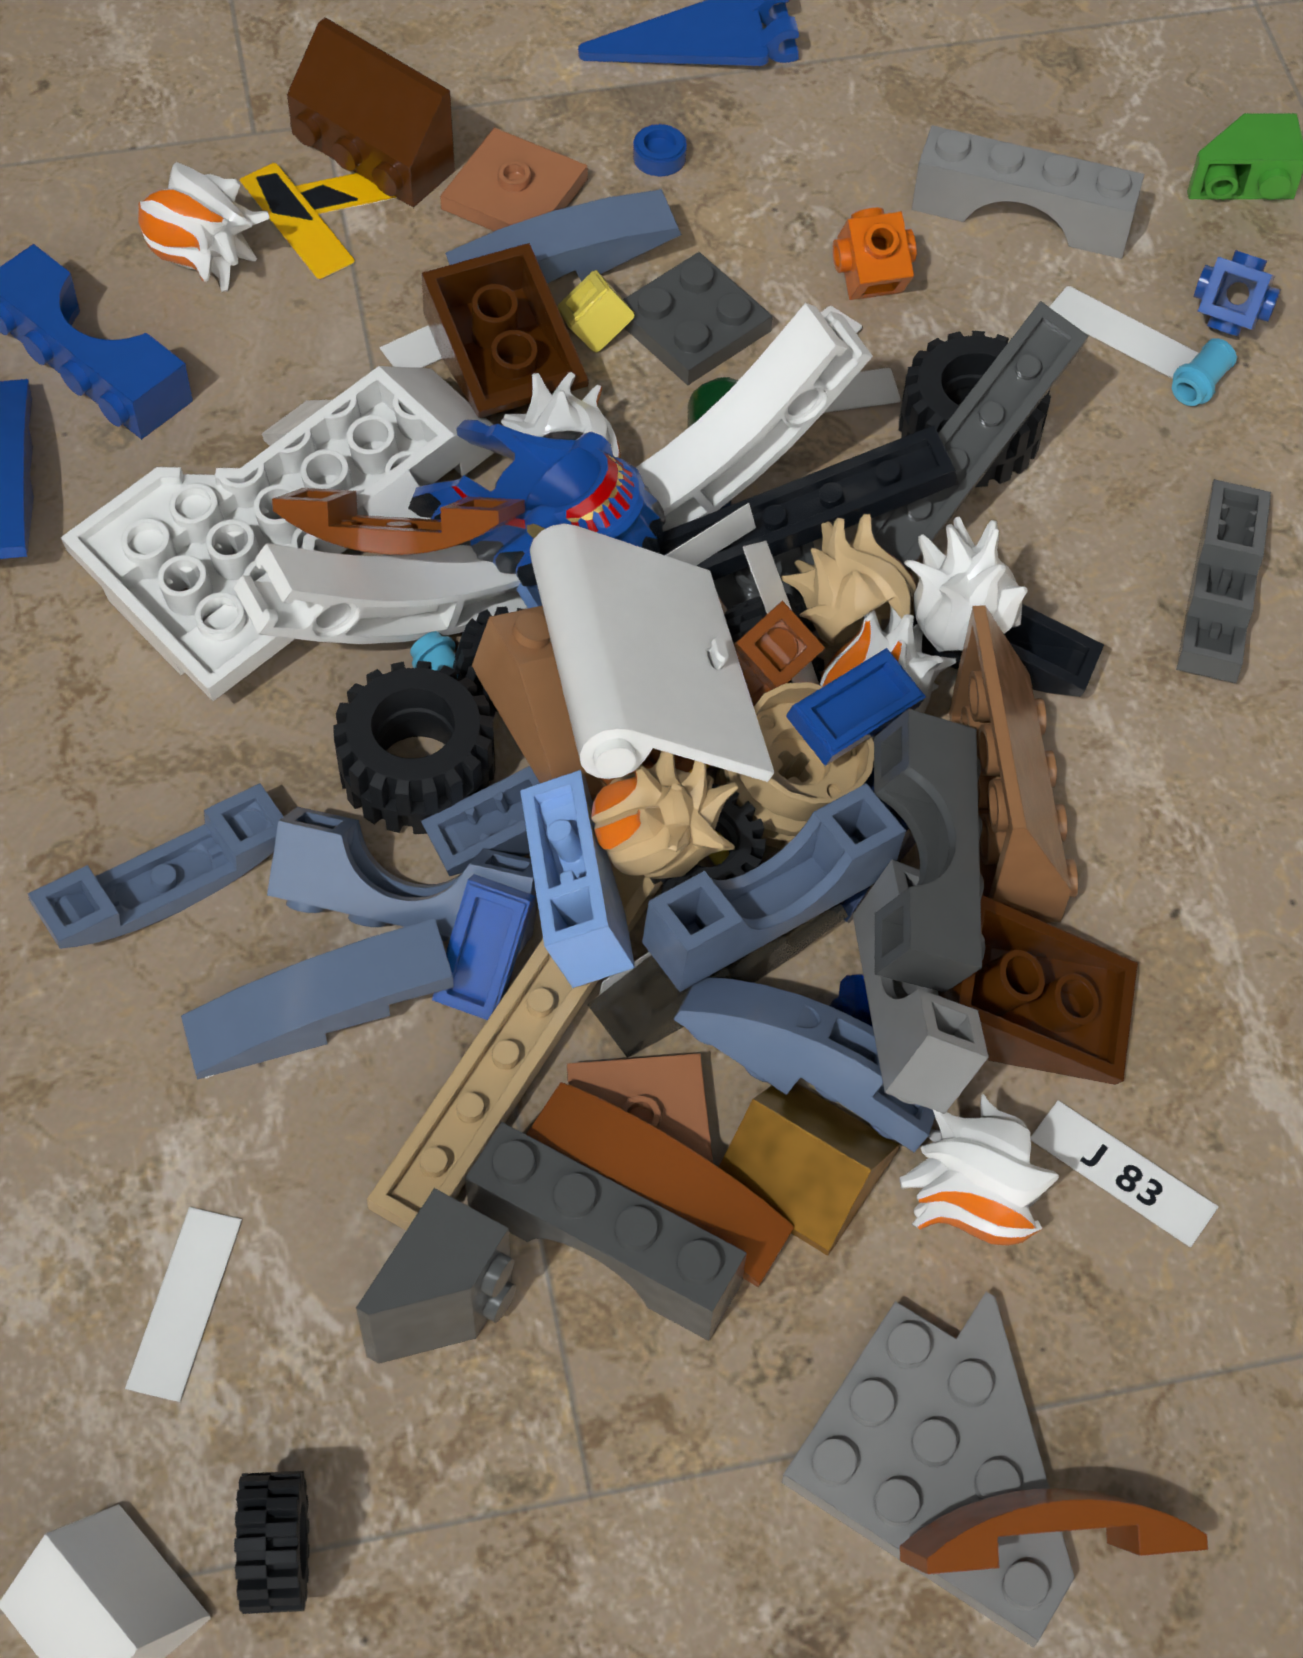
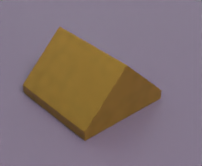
M797 1083L787 1095L771 1085L752 1099L719 1168L754 1192L794 1226L791 1234L828 1256L897 1153L899 1144L885 1138L876 1130Z

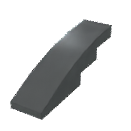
M1216 479L1213 480L1190 587L1176 670L1237 683L1243 665L1247 627L1254 608L1257 575L1264 557L1271 498L1270 491Z

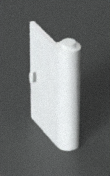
M553 525L541 531L532 541L530 556L580 764L585 771L597 778L613 779L623 777L635 771L654 748L768 782L775 772L711 572L576 525Z

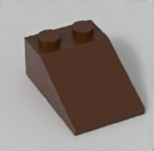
M530 243L422 273L423 313L443 361L478 418L530 404L533 395L532 374L538 373L551 394L554 393L569 372L575 374L570 391L588 387V377Z
M982 895L980 900L981 934L985 939L982 968L948 991H938V996L978 1010L989 1056L987 1061L1113 1085L1123 1082L1138 963Z

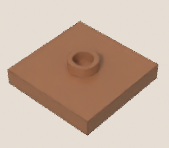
M494 127L440 195L441 209L496 231L551 211L566 208L587 181L588 165Z
M700 1053L567 1063L568 1085L581 1089L627 1111L678 1140L713 1163Z

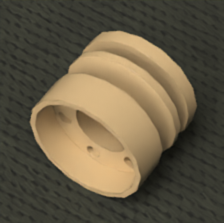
M811 682L785 683L764 693L754 706L775 772L770 780L766 782L722 768H718L715 784L718 787L732 782L737 783L739 789L736 792L739 793L736 804L741 807L749 801L755 807L752 820L755 821L761 818L765 828L761 839H766V845L778 849H783L800 832L814 811L862 786L871 775L873 768V737L825 766L788 720L786 715L794 704L823 687Z

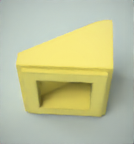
M597 270L592 271L557 305L560 315L569 328L596 353L601 351L635 316L632 309Z

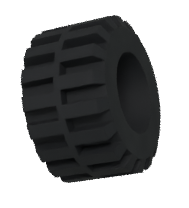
M972 331V336H963L961 332L948 334L947 341L944 342L936 338L928 343L926 351L919 350L913 357L912 367H908L898 428V431L902 432L901 438L933 425L939 433L1008 344L1009 338L997 334L996 338L985 336V331ZM1050 390L975 488L988 487L989 480L992 479L999 484L1011 480L1012 471L1021 474L1028 468L1030 459H1034L1039 450L1051 399L1049 395Z
M418 661L417 668H405L404 662L391 664V672L382 674L376 669L367 674V685L362 686L355 683L347 691L348 703L340 702L336 711L337 724L333 725L342 789H346L348 801L354 809L362 807L365 819L374 825L379 820L384 819L386 829L400 833L403 826L413 827V834H427L422 825V820L450 808L459 801L489 787V781L494 780L496 768L493 717L490 716V705L485 695L477 696V685L468 677L457 681V670L445 665L440 671L432 670L431 662ZM411 737H428L445 744L437 752L421 758H402L386 751L398 741Z

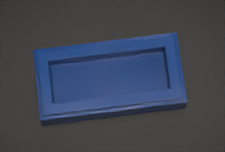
M886 648L794 704L786 717L826 766L885 729L908 708L912 710L918 708L926 696Z
M475 874L467 880L446 951L453 975L454 987L435 992L432 1001L485 1020L489 1019L506 994L536 897L535 895Z

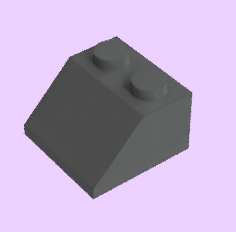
M434 1188L356 1307L367 1358L380 1364L477 1338L488 1319L497 1323L508 1309L516 1291V1285L512 1283V1270L515 1259L511 1258L509 1228Z

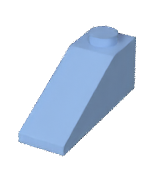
M581 770L520 790L544 947L572 988L635 968L626 915L608 853L598 844L595 836V823L591 820L593 802L584 774Z

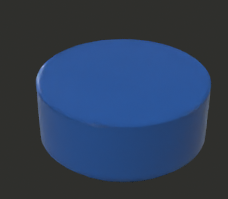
M655 124L641 129L636 134L633 142V160L635 165L642 172L652 176H669L678 172L686 162V138L678 129L669 125Z

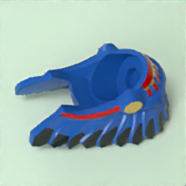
M464 420L456 428L457 436L472 445L491 450L514 460L502 472L495 484V489L489 491L464 475L454 481L438 482L416 487L408 507L409 510L420 517L441 520V507L465 497L524 499L525 512L490 532L459 544L471 546L478 559L493 562L500 572L516 574L523 587L537 585L530 556V547L533 539L550 526L559 524L576 525L659 553V544L663 541V526L666 523L662 506L644 484L638 469L625 460L614 457L611 444L602 435L591 431L581 435L576 440L551 439L522 433L500 424L489 427L478 420Z

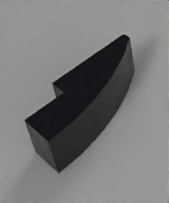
M1022 604L1021 625L1012 627L1004 634L1029 672L1033 690L1045 693L1081 697L1087 688L1104 647V644ZM914 609L913 627L917 624V620H916V616H915V609ZM923 633L922 653L931 656L956 658V663L949 667L958 670L962 650L939 652Z

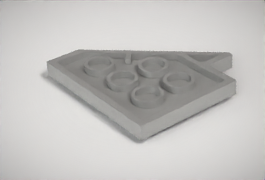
M985 1292L957 1339L895 1301L783 1474L781 1483L899 1560V1546L936 1519L960 1507L1010 1492L1049 1489L996 1298L990 1293ZM1062 1531L998 1537L999 1568L925 1574L911 1567L1033 1648L1038 1643L1075 1578Z

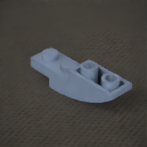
M706 977L690 986L673 1020L687 1028L698 1041L714 1046L744 1066L747 1072L757 1080L768 1082L787 1095L801 1077L812 1084L823 1097L833 1102H839L869 1122L880 1135L896 1140L912 1152H915L929 1136L935 1118L932 1109L918 1104L904 1103L895 1096L884 1092L872 1026L834 1007L796 993L763 984Z

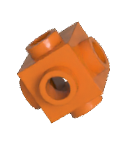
M874 207L853 213L851 219L846 221L837 236L838 239L833 241L834 265L838 273L844 272L849 300L902 293L914 277L912 262H915L917 255L914 233L912 229H905L902 211L885 214L883 208Z

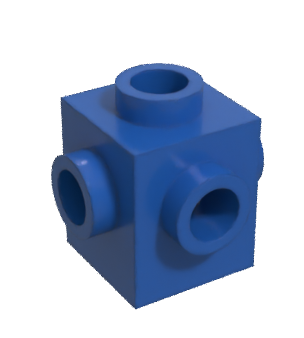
M1235 250L1231 261L1218 257L1214 267L1205 265L1197 283L1194 297L1202 300L1198 312L1210 315L1208 327L1239 337L1242 327L1251 330L1255 329L1258 319L1269 322L1281 290L1271 287L1275 275L1263 272L1267 260ZM1238 282L1244 283L1249 289L1248 299L1240 305L1233 304L1228 298L1229 288Z

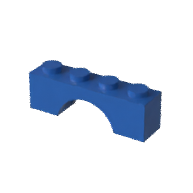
M32 244L0 266V333L3 335L10 333L23 343L28 354L38 364H49L60 373L66 385L79 396L86 394L98 404L104 416L113 425L120 427L123 424L142 440L193 402L186 363L148 333L126 339L105 340L90 337L73 328L72 325L80 313V308L71 273L35 244Z

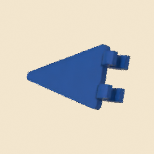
M705 0L583 42L578 46V55L583 61L763 66L769 62V58L780 63H790L798 60L799 52L795 39L799 38V31L795 17L788 14L786 3L789 0Z

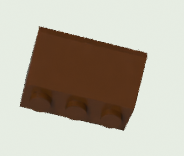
M323 18L316 26L287 93L292 135L302 144L309 147L312 146L334 159L343 169L358 173L376 184L384 194L395 196L414 208L455 172L450 90L328 18Z

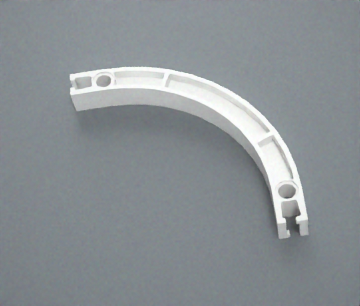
M805 303L759 359L715 405L667 446L635 467L638 469L644 484L650 489L652 495L663 508L666 520L663 532L718 511L752 484L799 440L873 357L842 314L831 311L824 318L816 306ZM266 543L256 556L255 563L259 570L266 571L271 582L253 581L251 576L242 575L233 587L259 635L317 642L348 644L408 642L418 640L425 634L434 631L439 632L442 636H448L464 632L466 624L471 619L476 621L478 614L488 609L490 614L494 616L497 607L507 606L508 613L517 611V608L528 609L516 590L521 583L516 574L500 572L493 562L478 559L472 547L467 545H457L428 553L359 556Z

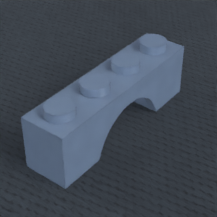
M864 784L814 811L800 832L781 851L757 868L727 880L712 879L703 871L649 900L642 943L675 987L681 992L873 885L890 861H897L906 830L870 787Z
M297 806L278 821L267 896L287 900L286 905L289 908L300 912L320 913L328 909L349 914L348 919L351 922L366 927H383L387 923L406 927L435 918L442 941H447L453 931L467 880L473 874L535 896L536 889L531 859L485 848L469 863L462 874L449 881L429 885L404 881L385 870L372 856L364 841L359 820ZM537 896L535 897L518 953L522 951L533 936L538 908Z

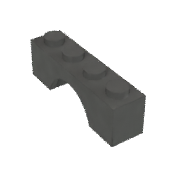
M909 708L874 737V793L892 807L909 827L919 852L920 875L917 886L909 887L875 912V975L946 992L980 970L985 953V939L981 934L980 905L984 881L980 874L979 839L982 833V819L978 814V780L981 772V763L977 757L975 728Z
M501 1122L465 1177L469 1207L509 1228L511 1234L526 1242L533 1239H549L573 1247L591 1256L624 1279L639 1294L647 1308L707 1341L711 1339L742 1285L746 1252Z

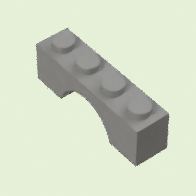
M931 125L918 165L912 210L964 222L975 210L990 203L1006 201L1023 203L1033 206L1052 217L1065 233L1069 247L1122 259L1145 174Z
M891 860L853 914L884 1092L895 1096L904 1103L918 1104L945 1114L989 1056L978 1010L940 997L937 990L875 975V912L909 887L917 886L920 870Z

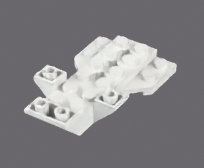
M378 366L335 399L307 400L262 433L263 440L270 447L241 468H216L215 475L183 474L181 467H156L64 534L61 539L69 554L100 584L108 601L180 675L186 673L212 701H215L294 640L292 638L259 635L233 588L242 575L251 576L253 581L271 582L266 571L259 570L255 563L256 556L264 545L269 543L341 554L348 549L319 539L287 522L273 511L272 498L300 488L353 490L357 493L358 515L431 519L420 517L408 509L416 487L435 483L453 468L464 476L495 453L470 444L457 436L456 428L464 420H478L489 427L493 424L485 417L478 418L470 403L431 368Z

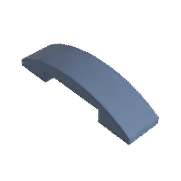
M259 783L204 809L205 824L97 876H94L89 866L86 865L28 893V898L60 949L79 947L116 938L157 923L185 910L223 889L257 866L274 852L278 821L284 816Z

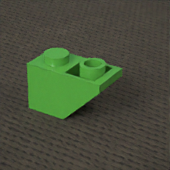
M1244 113L1198 152L1187 190L1188 199H1294L1303 174V139L1297 113Z

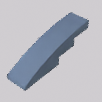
M662 189L607 197L551 211L498 229L445 254L449 265L530 243L547 283L574 270L582 282L592 271L597 270L602 274L682 234Z
M530 766L421 821L449 876L463 873L469 863L483 848L520 857L530 854L520 790L540 784Z
M435 918L369 937L291 965L234 989L181 1015L197 1080L327 1045L326 1033L390 1016L389 1005L453 988V975Z

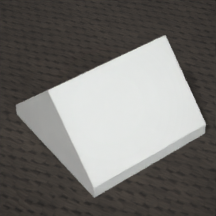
M119 1504L46 1533L0 1600V1609L39 1658H166L211 1619L208 1612Z

